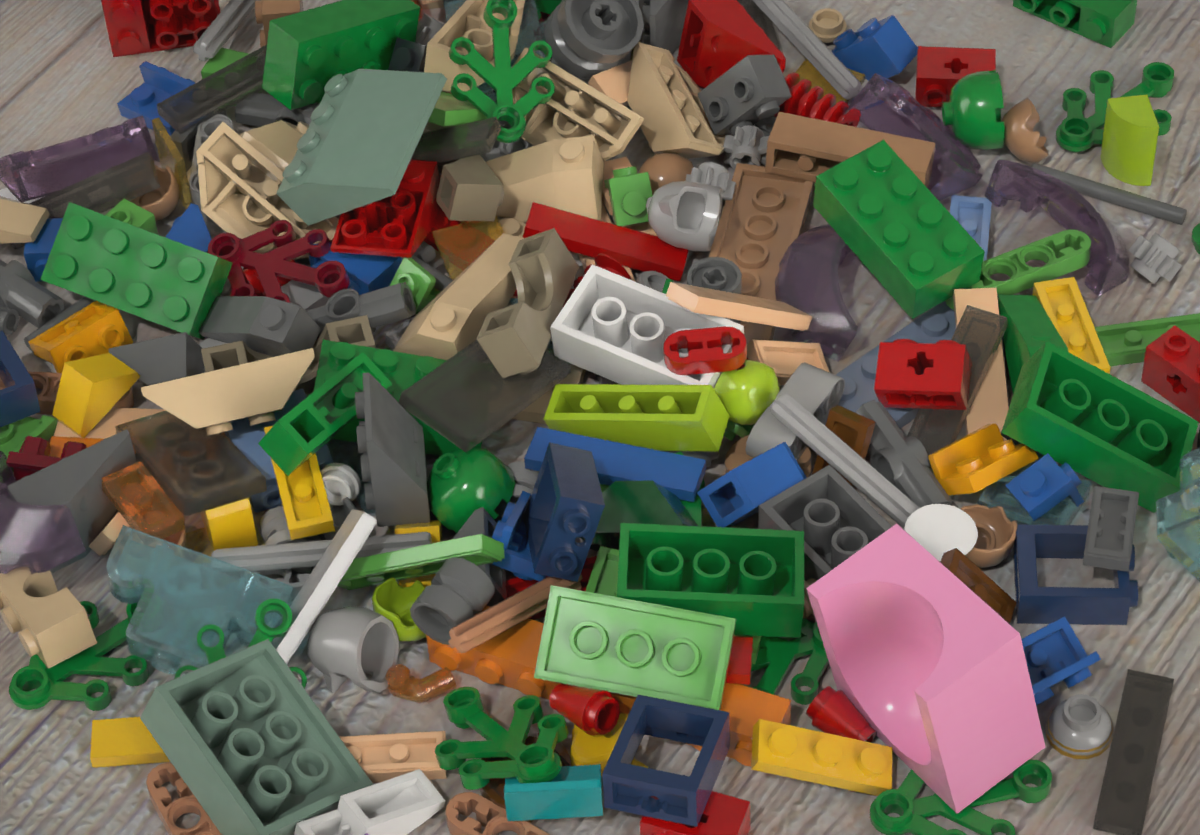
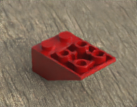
M101 0L113 57L194 46L221 13L218 0Z
M737 0L688 1L677 62L697 85L706 88L747 55L774 54L783 74L786 67L785 56Z
M410 160L395 195L342 213L330 247L331 252L411 258L434 227L440 209L436 202L440 183L437 162Z

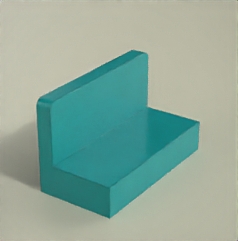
M601 764L564 766L551 782L520 783L516 777L505 778L504 800L507 821L603 816Z

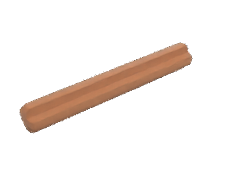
M580 574L578 582L548 576L452 627L449 631L451 639L448 640L450 647H455L459 653H466L547 609L551 585L580 590L582 587L580 580L583 579L582 574Z

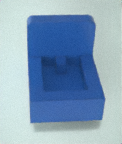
M1048 453L1005 485L1013 498L1033 521H1036L1066 497H1069L1077 507L1084 502L1076 488L1082 484L1077 474L1066 462L1059 466Z

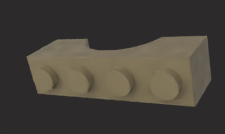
M428 122L411 160L437 162L438 171L441 173L436 197L437 204L449 220L494 221L497 208L502 204L504 198L502 183L458 125L441 126Z
M555 228L519 240L509 263L516 283L518 303L488 313L476 338L502 378L518 373L525 375L539 367L551 339L550 327L561 312L578 271V264Z
M367 315L325 324L321 335L312 347L315 358L295 390L303 388L305 394L314 392L323 339L376 348ZM243 340L201 349L205 373L273 357L253 351Z

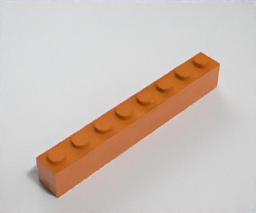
M486 605L483 611L490 608V606ZM528 618L466 653H459L455 647L451 648L450 645L437 642L426 635L429 660L442 669L448 671L457 670L478 677L488 684H501L519 690L525 695H534L548 700L554 687L560 684L534 678L544 625L542 622ZM725 683L720 711L729 712L730 748L726 757L736 759L739 763L751 767L753 726L759 719L791 725V700L741 684ZM610 692L619 703L620 714H629L637 697ZM689 744V745H692L695 749H697V750H699V751H701V749H702V747H703V746H698V745Z

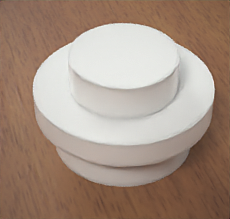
M330 463L321 470L329 504L340 506L343 505L342 501L344 498L348 497L353 501L357 497L361 489V482L359 476L351 467L342 463Z

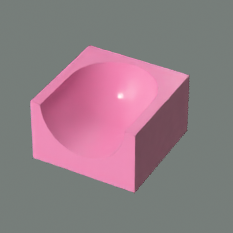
M897 523L806 588L837 690H842L870 723L871 727L877 731L876 736L887 746L892 747V751L956 814L1045 748L1020 633Z

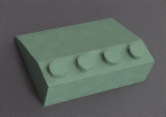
M358 69L345 75H335L325 85V94L319 106L311 114L310 118L312 121L306 133L297 143L298 150L292 162L283 171L282 176L284 178L276 194L308 226L395 195L447 78L442 73Z
M269 639L157 686L140 717L222 835H294L298 822L336 810L340 796L373 785L372 781Z

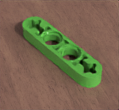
M1069 229L985 260L982 264L980 281L967 289L997 288V294L1014 295L1032 288L1036 282L1049 281L1081 269L1090 261L1091 239L1082 231ZM1029 260H1041L1046 265L1032 267L1027 265L1026 262ZM997 273L1006 274L1010 279L996 281L991 279L990 276ZM952 296L951 298L945 300L947 306L954 310V302Z

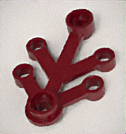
M278 220L270 228L243 239L232 233H221L215 236L208 245L207 253L233 263L228 275L232 288L230 296H257L253 286L246 283L242 267L257 271L266 297L291 303L288 295L282 292L276 276L316 286L319 292L328 298L338 291L348 289L350 279L344 265L338 261H326L317 268L290 262V260L307 253L312 257H321L329 252L331 243L326 232L321 229L311 230L305 237L295 240L296 234L291 223L287 220ZM286 232L284 235L278 236L280 233ZM317 241H322L318 245H313ZM271 243L278 247L264 254L254 252Z

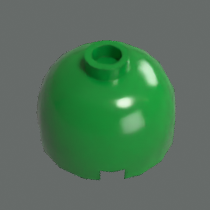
M996 70L980 71L966 75L952 87L949 102H942L944 126L951 125L955 138L962 145L971 149L989 150L1003 148L1005 125L1004 121L1001 122V108H1004L998 72Z
M466 446L445 453L436 460L428 477L427 494L429 509L447 530H453L456 534L476 509L484 507L495 520L498 514L494 509L502 499L508 504L513 495L515 487L514 474L503 461L487 449Z

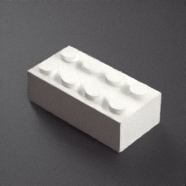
M593 264L550 327L554 357L621 385H712L714 388L722 372L695 375H677L672 373L664 362L663 346L665 340L672 333L682 330L724 326L734 327L744 334L743 325L723 317L694 313L669 300L666 294ZM722 345L723 353L732 352L731 345ZM679 349V357H688L687 349Z

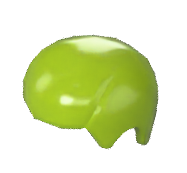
M746 360L744 368L722 372L714 390L730 415L728 420L738 424L752 425L758 421L764 411L775 401L779 393V382L773 368L765 363Z
M390 578L377 586L372 596L373 611L393 622L399 641L402 642L426 638V634L413 621L410 612L412 605L426 588L419 580H416L410 587H402L395 578Z

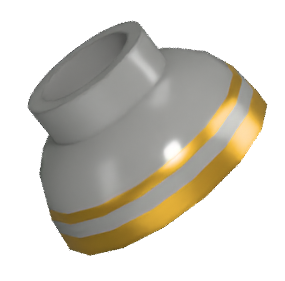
M1078 694L1062 701L1051 711L1045 725L1046 737L1050 745L1060 754L1073 759H1090L1100 756L1109 748L1113 739L1112 720L1098 701L1088 695Z

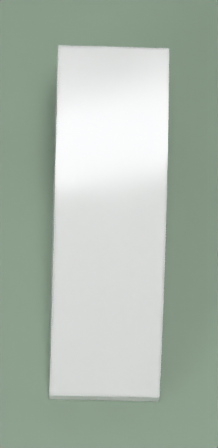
M421 769L340 796L336 810L298 822L294 835H364L366 833L368 835H407L444 807L445 799Z

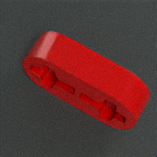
M726 326L674 332L664 342V362L666 367L677 375H695L736 370L746 361L747 341L745 335L739 329ZM722 345H731L732 352L723 353ZM679 349H687L688 357H679Z

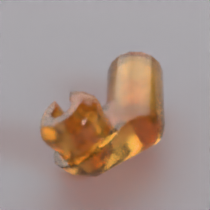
M398 664L390 667L385 674L386 680L389 683L387 689L394 697L416 703L427 702L456 688L454 676L448 667L426 677L419 678L411 676L408 667Z

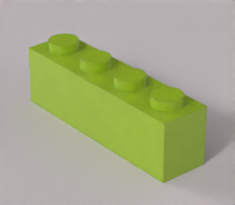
M555 384L543 420L549 429L659 451L719 452L730 415L712 385Z

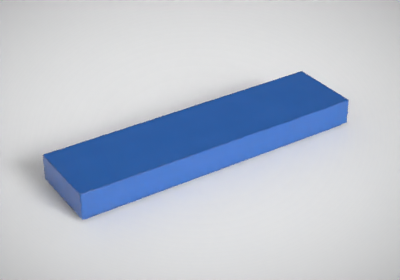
M537 427L524 457L525 469L540 471L549 442L592 451L600 484L611 485L615 481L653 480L675 494L678 499L690 502L695 501L706 472V460L542 427Z

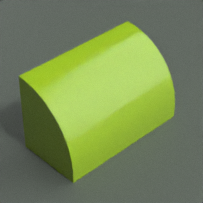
M1147 94L1110 98L1107 100L1100 156L1103 166L1109 174L1124 183L1136 186H1151L1159 125Z

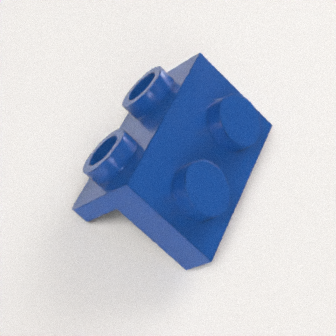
M522 491L516 504L508 502L502 520H499L492 538L504 543L505 559L493 562L492 565L512 571L515 576L524 580L541 581L546 578V575L534 573L524 523V515L531 493Z
M1065 616L1021 639L1036 706L1054 696L1051 687L1064 681L1067 688H1070L1092 676L1088 667L1101 660L1097 651L1087 656Z

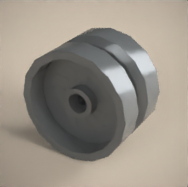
M562 0L548 17L544 34L546 42L552 48V57L555 62L571 74L581 78H591L595 74L616 67L641 39L644 23L641 9L636 0Z

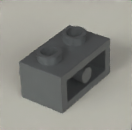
M774 54L747 55L698 93L715 136H735L737 126H753L759 120L775 115L780 110L779 106L792 97Z

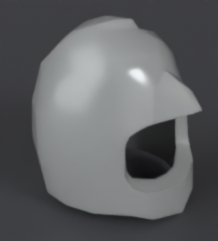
M689 181L665 184L657 189L653 196L647 200L648 222L658 238L672 246L693 251H710L720 219L723 197L722 188Z
M356 606L334 609L318 616L309 629L308 655L312 664L323 673L326 685L330 691L335 693L347 678L369 692L380 693L388 688L389 681L397 665L399 653V637L393 622L368 608ZM365 673L372 674V678L368 680Z

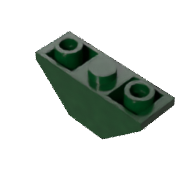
M653 480L615 481L602 493L605 507L590 549L599 551L600 546L608 548L619 546L620 523L698 525L678 497Z

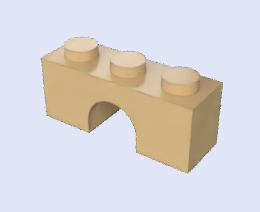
M31 544L0 559V612L12 634L18 632L20 641L30 657L37 654L49 669L97 644L85 608L67 587L60 591L57 590L48 564Z

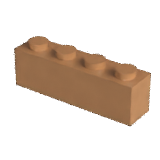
M779 112L767 141L765 172L816 182L817 175L884 139L927 187L932 174L936 143Z

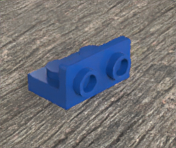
M145 61L139 66L144 83L135 88L117 105L121 116L169 138L201 101V90L194 81L169 72L166 68L158 67Z

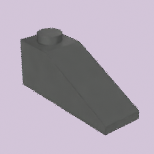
M216 296L199 333L204 337L225 343L243 340L253 351L275 357L312 348L321 328L299 305L266 296Z

